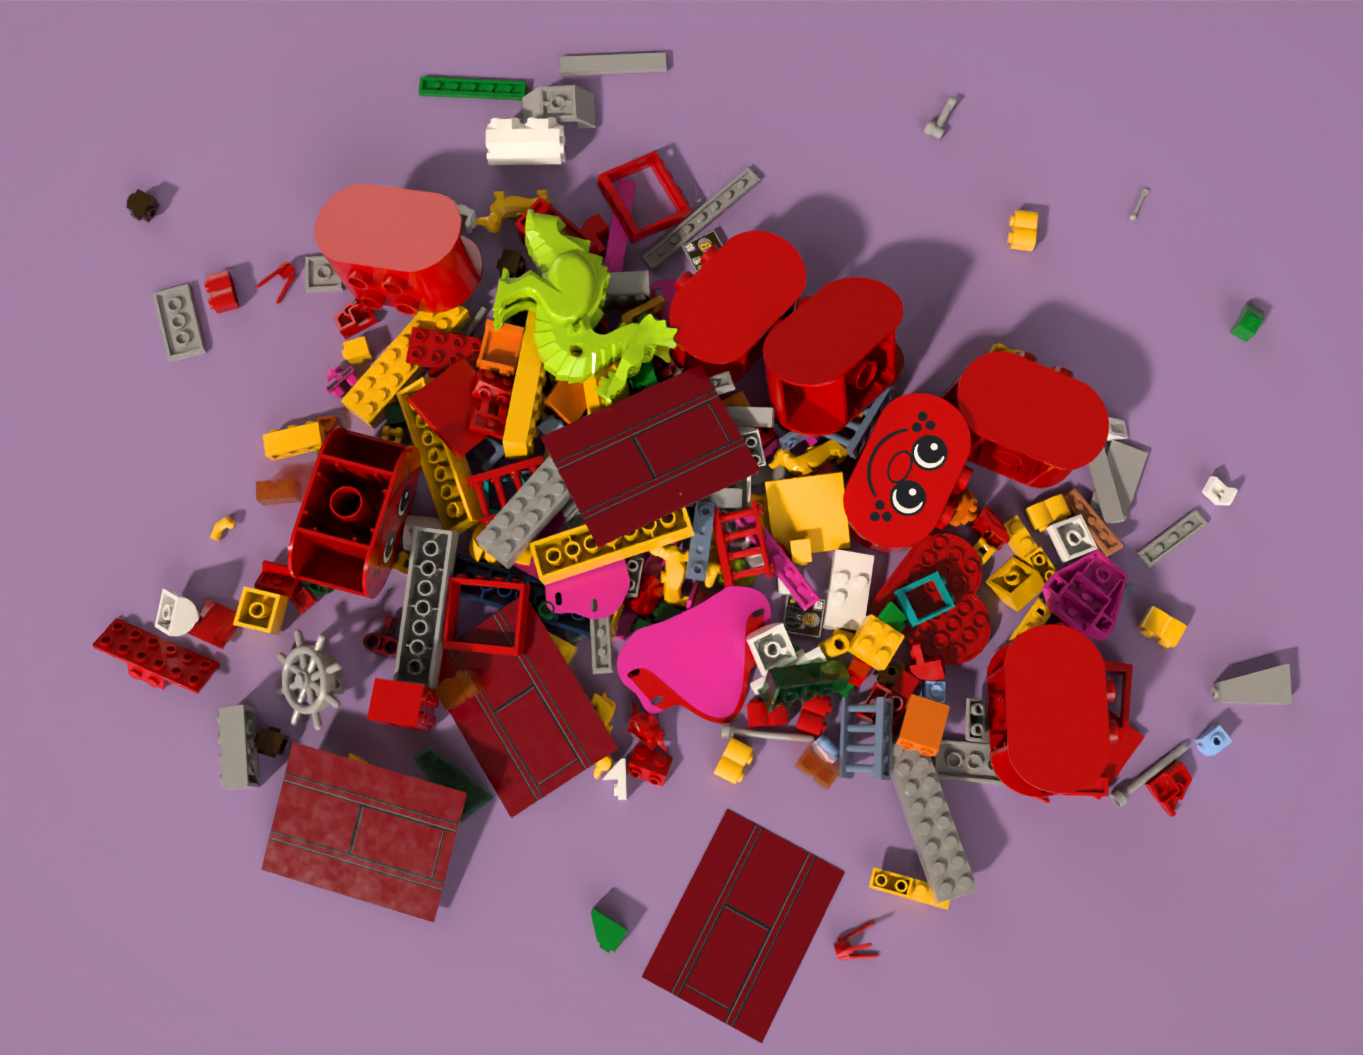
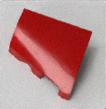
M357 298L352 303L348 302L344 309L333 318L345 340L378 323L372 309L364 306Z
M1174 760L1148 780L1145 785L1166 813L1173 817L1177 813L1174 809L1178 801L1183 800L1185 790L1189 787L1193 778L1182 762Z

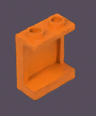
M487 319L479 358L476 362L477 367L483 371L499 372V375L505 377L514 376L521 350L524 327L503 323L501 329L494 331V320Z
M911 694L907 700L906 712L896 744L901 745V748L906 750L914 749L920 751L924 756H935L940 748L950 706Z

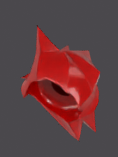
M632 701L633 712L629 718L627 733L634 734L652 752L657 746L667 752L663 737L667 734L660 728L659 714L642 711Z

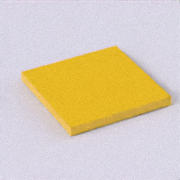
M842 471L765 481L771 535L776 542H781L790 555L789 537L809 536L811 553L851 548L848 520L843 507L844 483Z

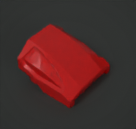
M988 504L972 521L974 524L971 529L979 536H983L987 540L986 542L991 546L994 545L998 551L1005 543L1008 544L1011 540L1003 522Z
M208 599L199 613L198 622L187 633L224 649L238 626L233 625L236 611Z
M875 682L874 688L864 704H876L877 697L894 699L893 737L902 726L907 700ZM876 712L855 713L858 718L868 724L876 723Z

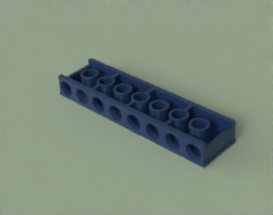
M457 554L453 578H456L457 574L468 575V579H475V576H486L487 581H493L494 577L506 578L505 582L512 583V579L524 580V584H530L529 601L538 615V606L543 601H546L545 586L539 579L482 561L477 562L472 558ZM461 584L460 589L461 598L498 610L516 600L520 595V589ZM557 592L555 594L556 604L561 605L562 596L560 592ZM557 613L556 617L549 621L540 618L545 625L591 639L590 618L576 613Z

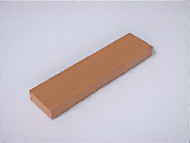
M1076 488L1063 495L1072 517L1082 515L1096 546L1106 557L1123 547L1120 540Z

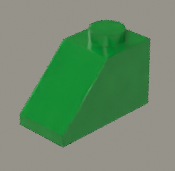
M1247 302L1230 334L1247 342L1259 329L1264 319V311Z
M891 601L885 605L877 616L878 619L898 632H901L906 626L904 621L907 617Z
M593 908L591 916L596 939L600 943L599 947L608 953L610 951L615 953L628 929L601 911Z

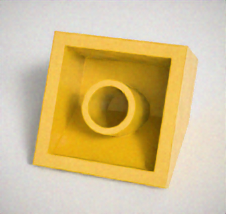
M1014 557L1009 559L985 581L1007 606L1017 612L1039 594L1044 585L1038 571Z

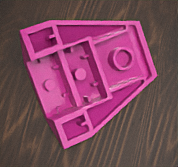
M1097 549L1052 574L1043 585L1042 591L1048 609L1070 628L1079 631L1087 637L1105 640L1116 626L1128 574Z

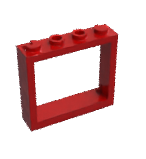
M656 151L598 175L596 185L632 244L681 223L690 215L689 202L683 198L681 189L674 183L672 174L667 171L663 160H660ZM651 167L678 213L639 229L612 183Z
M457 574L456 578L449 577L442 649L524 656L530 584H524V580L512 579V583L505 582L506 578L494 577L493 581H487L486 576H475V579H468V575ZM461 584L520 589L514 647L455 641Z
M1103 660L1105 672L1123 675L1120 722L1118 727V739H1121V737L1128 735L1133 664Z

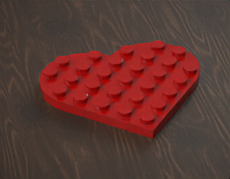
M949 533L928 535L909 550L869 603L867 612L877 617L890 601L901 611L893 593L938 571L939 575L942 574L946 580L947 585L945 587L948 593L951 592L955 598V607L912 628L909 627L905 620L906 626L900 633L905 636L904 640L911 645L916 640H922L925 655L928 658L942 655L943 662L946 665L962 664L974 659L983 651L991 633L988 610L975 595L982 579L980 558L975 549L959 536ZM933 580L905 593L917 619L945 607Z

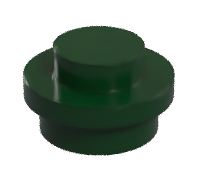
M543 601L538 606L537 611L541 619L549 621L556 617L557 613H554L555 607L551 602ZM547 604L553 607V611L548 608Z

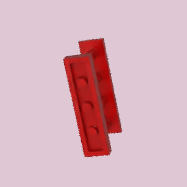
M542 456L466 478L468 487L472 486L476 490L484 518L478 519L480 524L484 523V526H487L497 515H491L483 489L484 483L492 481L495 484L499 501L503 508L508 503L502 484L503 477L510 475L514 479L518 492L523 486L521 479L522 471L529 470L534 474L543 464Z
M758 500L751 501L752 508L729 513L722 512V509L716 508L714 511L713 528L725 587L736 586V581L739 578L766 573L767 578H774V573H776L774 561L771 562L762 518L764 507ZM754 515L756 527L734 532L726 531L725 523L727 521ZM758 534L760 546L734 552L730 550L729 542L731 540ZM762 554L764 565L739 571L733 567L735 559Z

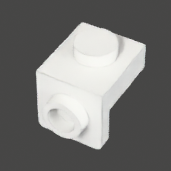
M456 205L461 214L462 221L466 222V232L471 234L472 229H475L477 226L476 221L478 218L475 211L466 205Z
M1210 476L1202 490V493L1215 505H1230L1238 492L1236 488H1228L1214 476Z

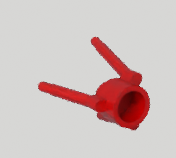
M284 261L274 272L257 284L256 287L260 288L276 275L282 280L287 278L288 281L276 301V304H279L291 282L296 278L293 275L296 270L290 263Z
M871 921L851 933L837 938L838 942L833 943L837 959L843 958V961L848 959L878 958V954H853L855 950L871 947L872 943L851 946L850 941L846 942V940L874 925L875 922Z

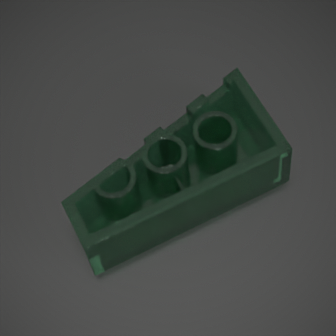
M842 659L774 667L768 669L761 690V697L769 713L775 711L774 707L783 705L784 708L792 706L791 702L802 699L803 702H807L816 695L824 697L844 691L850 676Z
M430 745L413 757L430 782L467 793L460 819L461 824L494 800L492 795L487 793Z

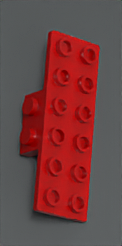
M412 327L406 363L446 370L464 357L472 368L478 372L480 368L477 367L476 362L479 358L483 338L478 336L470 337L461 333L453 334ZM491 371L500 378H507L512 382L515 381L516 371L514 376L510 375L509 377L501 376L498 374L499 372Z
M115 618L92 644L94 649L126 662L128 674L132 678L140 679L147 682L150 686L158 687L162 690L166 688L169 681L199 694L220 667L218 662L118 618Z

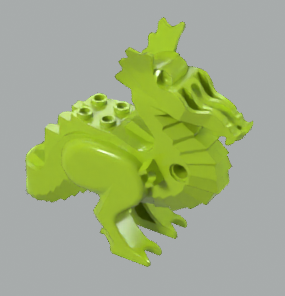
M529 208L525 225V245L528 249V255L537 266L536 270L540 273V276L529 270L519 278L510 279L509 271L503 268L493 307V317H495L494 331L501 329L503 322L518 312L524 310L534 312L536 319L534 320L535 333H533V341L538 349V356L544 363V369L554 375L556 380L568 381V384L576 382L582 384L590 378L594 379L600 369L604 370L610 362L614 363L621 357L616 372H608L609 379L601 376L602 388L595 386V391L604 399V404L608 407L612 403L611 400H615V397L623 392L626 379L634 377L639 373L642 363H649L654 355L662 358L667 363L671 362L669 350L676 348L673 337L677 333V328H668L665 320L657 321L653 318L652 314H648L640 323L626 324L623 322L616 330L608 334L600 335L595 333L594 330L604 317V313L600 308L604 309L611 272H607L608 267L602 266V256L589 253V240L565 235L564 229L566 225L559 216L535 213V209Z

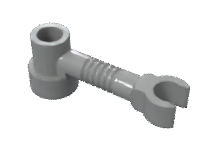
M950 97L937 122L929 120L923 131L924 134L932 135L937 139L941 138L944 132L942 126L956 103V98Z

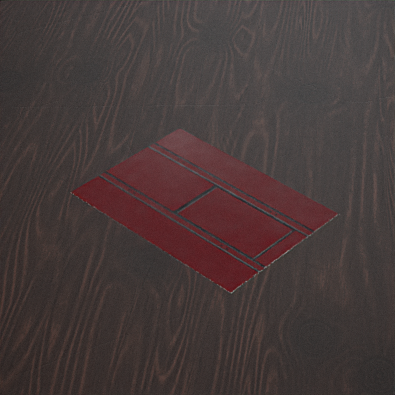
M701 364L541 436L598 548L761 471Z
M519 597L455 641L514 647ZM530 601L528 604L524 656L443 649L438 688L435 689L511 818L618 749V746Z
M293 742L261 870L435 922L467 793Z
M727 809L642 978L762 1043L845 872Z

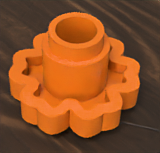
M964 489L963 491L961 490L959 495L950 494L948 501L957 505L949 521L950 525L955 527L959 526L960 523L965 525L977 517L978 500L974 497L975 494L972 491Z

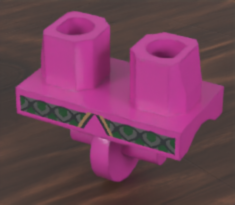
M338 365L333 369L329 366L327 369L330 373L325 378L328 381L334 377L336 379L325 390L337 398H341L346 391L340 384L346 380L353 387L359 380L354 373L353 367L350 366L339 376L338 373L343 370L342 367Z

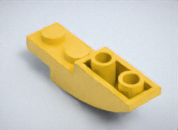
M1013 515L1003 523L1011 539L1008 545L1021 562L1039 572L1045 584L1057 570L1042 547L1036 545L1019 517Z
M873 867L869 888L948 910L950 900L935 904L928 882Z

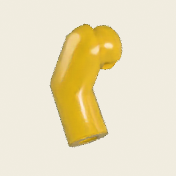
M230 517L222 518L215 523L210 538L219 541L225 528L233 529L236 521L230 519Z

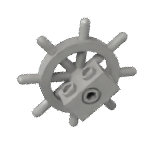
M298 629L294 632L297 648L292 650L288 656L282 652L277 654V659L284 666L282 670V687L277 689L275 693L277 696L285 695L288 703L294 709L291 718L292 725L299 723L301 714H311L314 728L321 730L320 712L326 709L329 704L335 708L341 705V702L336 697L344 694L339 672L342 664L337 662L336 655L328 656L323 650L326 639L324 633L318 635L315 645L305 646L302 631Z

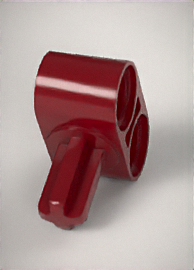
M386 617L382 632L368 633L363 639L364 646L372 652L396 658L398 640L392 636L397 619ZM373 638H378V644L375 647H371L370 641ZM392 643H396V651L389 652V646Z

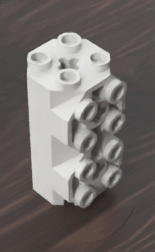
M515 117L510 119L493 118L491 123L487 125L486 148H488L487 160L489 165L562 164V162L566 161L564 126L557 123L554 117L546 119L530 117L525 124L520 123V119Z

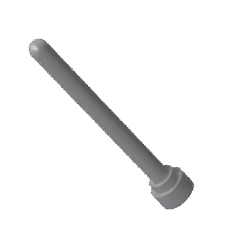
M723 722L721 725L722 739H729L733 735L800 742H814L816 739L812 734L734 728V725Z
M1182 743L1126 788L1112 792L1110 794L1111 800L1118 807H1122L1127 803L1130 794L1187 751L1188 745Z

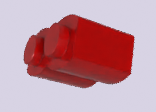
M228 270L206 275L204 286L207 293H210L208 303L211 309H214L219 314L240 308L234 281Z
M808 690L795 729L817 737L819 733H824L827 724L824 718L826 714H830L833 703H830L831 697Z
M781 697L769 698L770 701L762 702L761 698L750 699V703L746 704L748 728L789 724L786 700H781Z

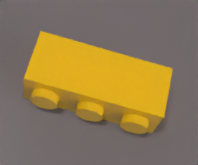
M308 421L305 425L301 426L291 425L284 430H270L269 433L263 434L266 457L274 461L320 450L326 437L324 426L317 421Z

